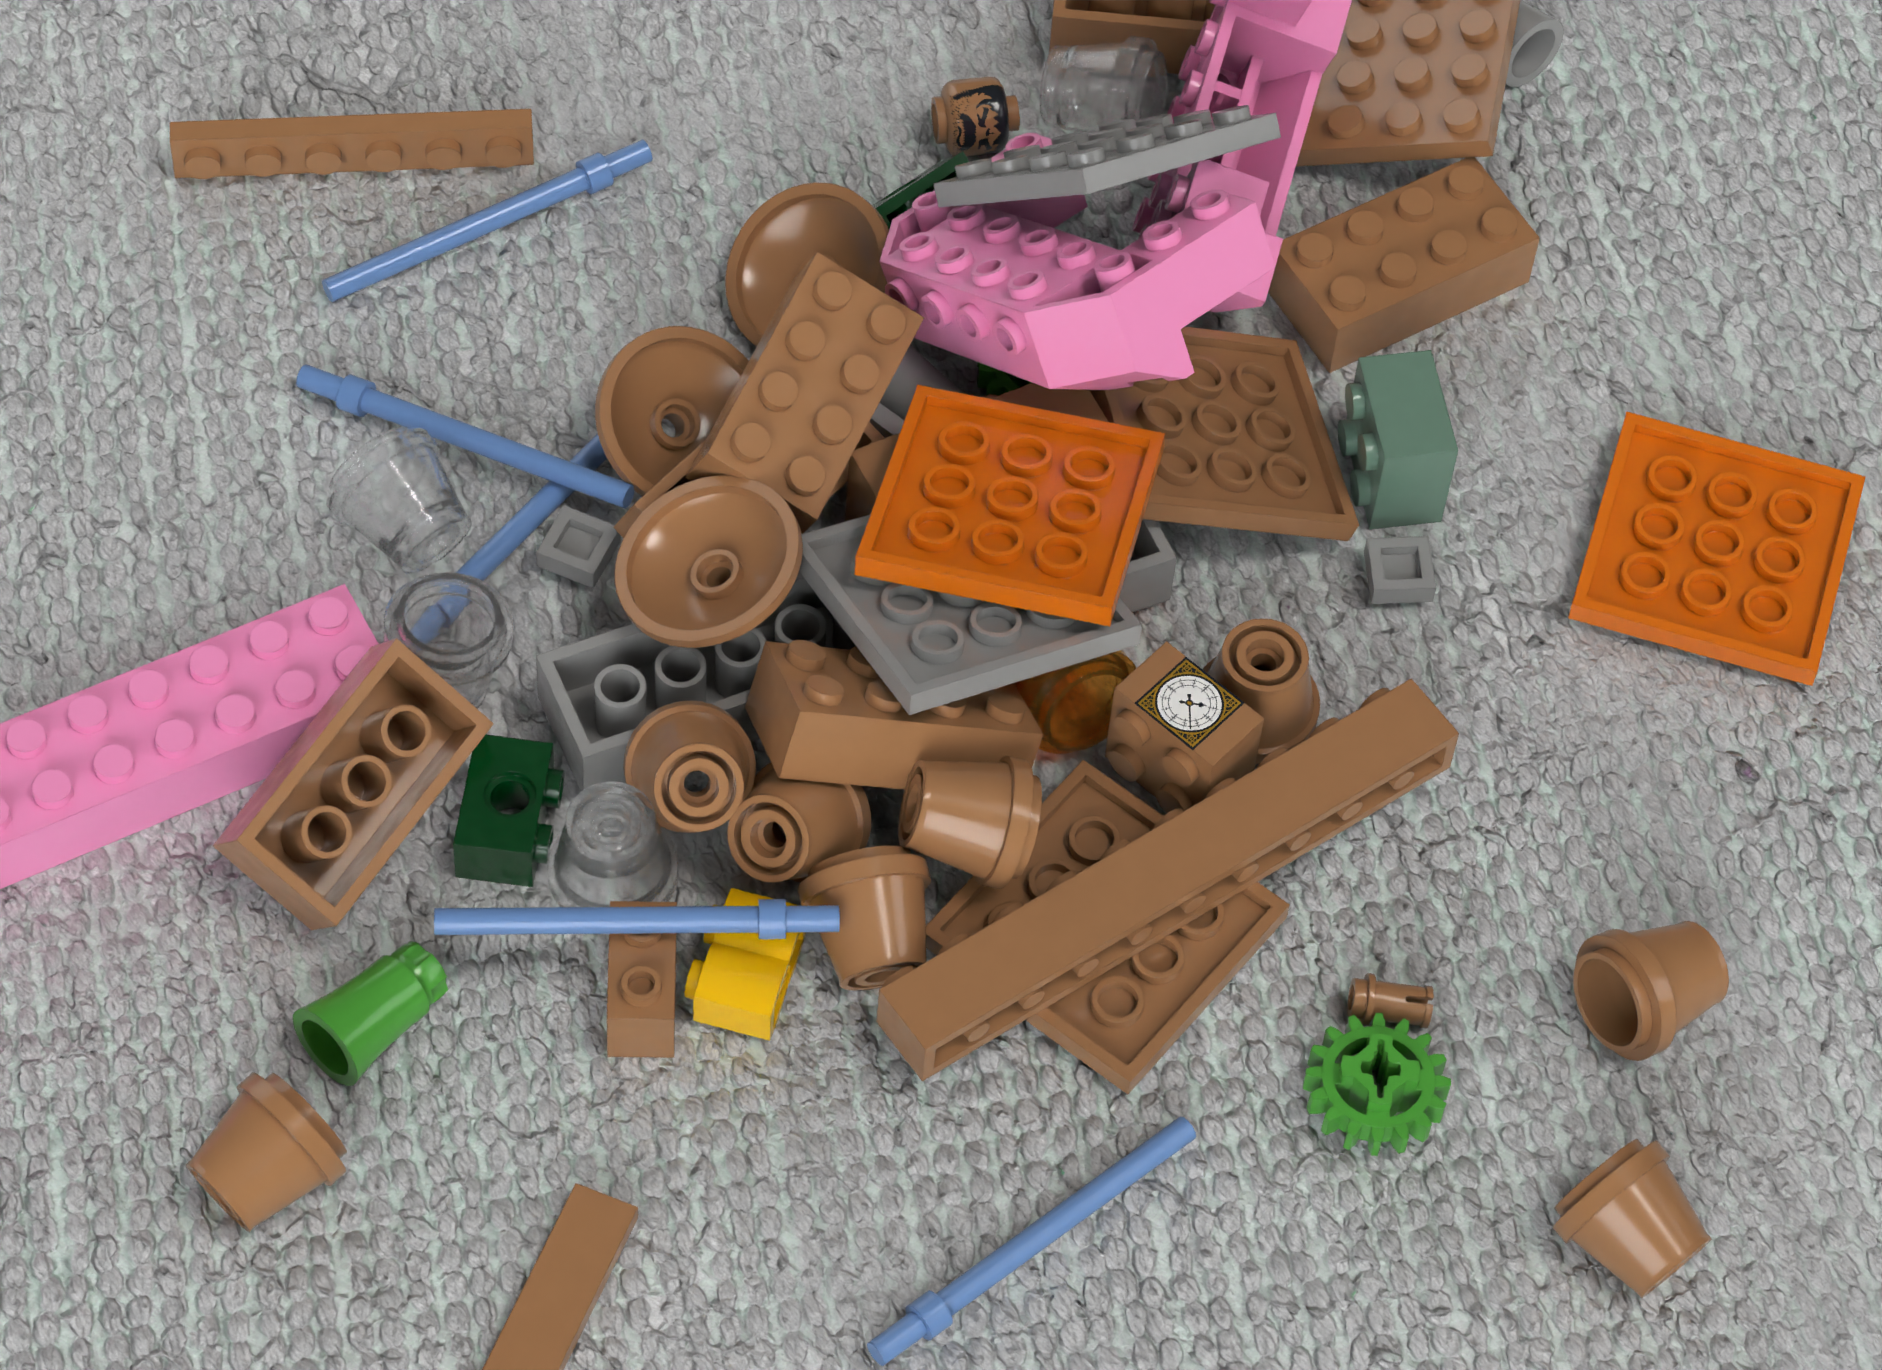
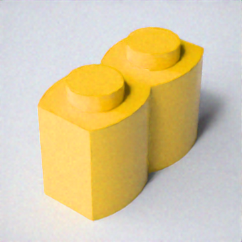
M731 888L724 906H758V899L773 898ZM786 902V906H800ZM806 932L786 933V939H758V933H704L703 942L711 944L705 961L693 960L684 991V997L693 999V1021L770 1041L780 1016L787 988L793 976Z

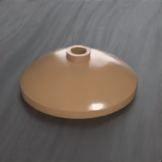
M807 183L791 187L776 194L763 203L749 217L737 235L730 251L726 269L725 288L731 315L737 327L755 346L758 345L793 279L817 252L885 293L887 281L879 261L889 229L876 208L863 197L846 187L831 183Z
M668 326L638 336L625 345L609 362L602 375L596 394V427L601 446L608 461L624 482L634 486L635 492L641 496L645 495L707 439L749 362L737 348L723 338L702 329L686 326ZM662 419H667L674 425V437L665 434L662 429Z
M718 475L684 483L663 494L650 504L627 531L618 551L614 571L615 587L619 601L635 626L652 639L661 643L677 647L697 648L717 645L735 639L765 621L789 594L799 573L802 561L803 542L799 524L786 501L774 489L757 480H749L732 475Z

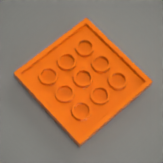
M917 385L855 556V575L1110 627L1162 458L1165 433Z
M1626 412L1568 618L1812 686L1818 672L1866 477Z

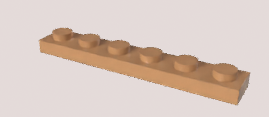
M531 109L170 122V147L175 178L209 179L212 177L252 175L268 177L279 174L305 173L326 175L334 172H390L393 170L411 169L449 170L453 168L490 166L507 168L517 165H534Z

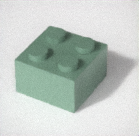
M1432 350L1359 357L1354 383H1348L1345 387L1347 417L1338 422L1340 452L1343 457L1351 456L1354 468L1350 475L1353 503L1356 507H1364L1369 530L1441 522L1458 455V447Z

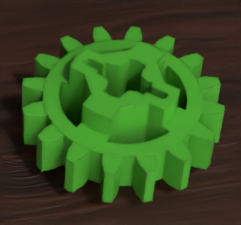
M1375 1013L1372 1025L1363 1027L1361 1021L1355 1015L1348 1017L1345 1034L1329 1026L1325 1030L1323 1046H1312L1307 1064L1310 1068H1306L1303 1080V1089L1311 1092L1307 1111L1309 1114L1325 1113L1321 1132L1324 1135L1331 1134L1338 1129L1345 1132L1343 1148L1350 1150L1360 1139L1368 1142V1150L1371 1156H1378L1382 1142L1390 1141L1392 1147L1400 1154L1406 1150L1409 1134L1415 1139L1424 1142L1428 1139L1432 1126L1431 1122H1441L1447 1104L1443 1100H1447L1451 1086V1079L1441 1076L1447 1059L1444 1054H1427L1432 1040L1428 1033L1420 1035L1416 1039H1412L1407 1035L1409 1020L1403 1018L1395 1029L1386 1027L1383 1013ZM1372 1070L1376 1072V1083H1379V1089L1382 1093L1381 1098L1377 1096V1085H1374V1078L1371 1075Z

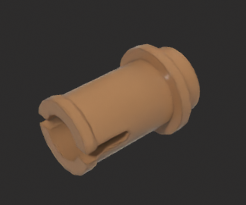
M1367 973L1364 979L1353 978L1348 993L1347 1014L1348 1017L1355 1015L1363 1026L1370 1024L1375 1013H1383L1385 1022L1399 1023L1404 1018L1410 1021L1409 1025L1427 1029L1433 1011V1004L1427 1003L1428 1000L1432 1001L1434 998L1433 987L1376 981L1375 974Z

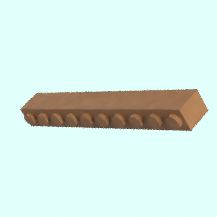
M1412 678L1392 690L1381 688L1372 693L1358 710L1341 720L1333 717L1324 721L1313 730L1307 740L1290 750L1284 747L1274 750L1260 762L1257 769L1237 781L1234 778L1221 781L1209 791L1204 800L1183 811L1178 808L1168 812L1157 821L1151 831L1131 842L1125 839L1115 843L1103 853L1098 862L1079 873L1068 871L1062 874L1049 885L1045 893L1026 904L1016 902L1007 906L997 914L989 926L970 937L968 934L954 937L939 950L936 957L917 968L907 966L896 971L879 989L877 1023L921 1081H924L1447 770L1451 766L1459 732Z

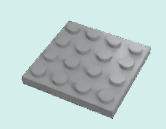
M1243 105L1213 112V120L1208 109L1173 117V119L1172 114H1163L1144 118L1136 122L1134 118H1127L1104 123L1098 126L1099 132L1089 135L1087 131L1066 134L1052 138V145L1040 148V145L1025 146L1004 152V159L992 162L991 158L955 166L957 177L933 183L938 207L1090 194L1281 138L1276 113L1251 115L1249 105Z
M870 515L801 534L803 553L799 572L909 715L1140 644L1142 623L1120 597L1111 626L1109 627L855 575V556Z

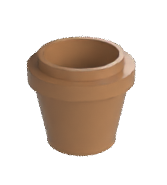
M1260 618L1245 621L1233 628L1226 636L1218 655L1207 663L1202 670L1264 718L1255 763L1260 764L1274 750L1283 747L1290 750L1309 738L1317 725L1320 697L1316 683L1310 675L1309 653L1306 643L1292 627L1277 620Z
M679 701L658 708L639 723L627 743L624 753L623 771L626 786L633 802L649 820L671 831L696 833L715 829L726 823L735 814L740 804L753 788L756 761L753 747L746 732L732 715L709 703ZM694 771H701L708 775L706 787L698 792H691L684 787L685 778Z
M1004 756L999 762L925 761L920 759L913 766L904 790L898 825L899 843L904 848L914 850L974 875L979 885L1003 889L1010 882L1011 878L1017 879L1021 876L1031 857L1041 816L1042 787L1038 776L1033 775L1032 767L1028 760L1011 756Z
M769 763L755 776L751 792L730 818L727 829L728 845L736 863L751 877L764 882H781L789 879L802 882L808 877L809 871L817 863L838 854L866 847L871 831L870 806L865 791L860 785L778 778L772 763ZM779 825H780V826L782 827V829L784 830L785 835H786V838H785V836L783 835V833L781 832V830H780V828H779Z
M875 846L835 855L814 865L809 871L808 877L798 886L801 906L839 905V932H819L838 976L840 986L843 989L870 990L882 988L884 982L901 968L907 966L917 968L927 962L925 889L931 884V877L926 859L913 855L908 848L902 846Z
M1683 921L1678 924L1635 932L1610 929L1588 938L1581 945L1576 957L1573 986L1580 1013L1593 1035L1603 1045L1618 1055L1629 1060L1641 1061L1666 1050L1677 1032L1712 1006L1720 1003L1728 991L1729 975L1724 955L1712 935L1695 922Z
M252 1072L237 1086L239 1096L193 1158L186 1164L190 1173L205 1191L233 1220L248 1232L324 1183L327 1186H332L346 1172V1168L340 1158L347 1153V1150L341 1140L313 1107L275 1073H271L264 1079L257 1073Z
M1635 1139L1591 1172L1554 1207L1561 1218L1554 1224L1553 1229L1566 1244L1574 1241L1643 1298L1685 1265L1712 1238L1707 1234L1666 1163L1670 1158L1667 1151L1657 1140L1644 1147L1638 1139Z

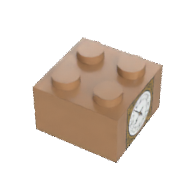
M1166 641L1115 687L1105 757L1109 759L1113 769L1122 778L1130 782L1136 781L1155 796L1159 805L1166 813L1178 808L1185 811L1204 800L1209 791L1221 781L1228 778H1234L1237 781L1254 771L1264 718Z

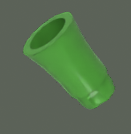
M409 941L395 950L390 956H381L361 973L329 994L296 1010L293 1014L295 1032L308 1055L322 1071L342 1085L353 1086L374 1061L406 1030L429 1012V1006L448 991L446 984L447 975L433 954L426 951L419 943Z

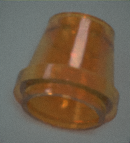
M1123 650L1014 683L1043 733L1039 746L1040 750L1053 754L1072 753L1090 748L1108 737L1115 687L1136 669L1135 664Z

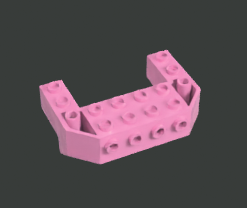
M1209 0V3L1215 5L1210 19H1206L1203 24L1196 46L1190 45L1186 52L1178 79L1185 81L1181 96L1175 95L1167 114H1172L1173 119V117L1209 109L1211 119L1213 120V112L1249 105L1251 115L1276 113L1281 138L1148 176V180L1155 182L1150 198L1144 197L1133 224V231L1140 233L1138 239L1142 237L1143 231L1157 222L1167 221L1188 208L1191 200L1197 195L1210 190H1223L1226 193L1256 202L1276 266L1283 238L1276 236L1321 77L1337 54L1352 0ZM1275 268L1209 311L1217 313L1262 307L1266 301Z
M1025 133L1008 141L1005 146L1006 149L993 156L991 160L994 162L1004 159L1003 153L1012 149L1031 145H1040V148L1052 145V141L1050 138L1037 133ZM1210 190L1197 195L1191 200L1188 208L1167 221L1157 222L1143 231L1141 238L1122 250L1055 229L1056 226L1088 207L1084 195L939 208L936 193L932 191L916 198L912 203V208L892 219L879 261L887 281L885 294L924 317L914 336L915 339L1048 389L1077 390L1119 389L1132 387L1134 382L1158 378H1163L1167 381L1186 379L1195 372L1181 329L1274 269L1275 264L1256 202L1226 193L1223 190Z

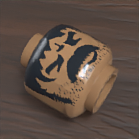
M995 77L951 80L943 86L940 96L932 97L931 116L935 142L937 144L945 143L947 150L952 155L962 151L966 156L999 153L1008 142L1009 131L1019 130L1020 116L1016 95L1006 96L1004 87Z

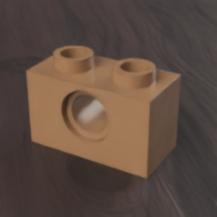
M610 901V907L677 906V902ZM677 933L609 934L607 988L608 1057L674 1058Z

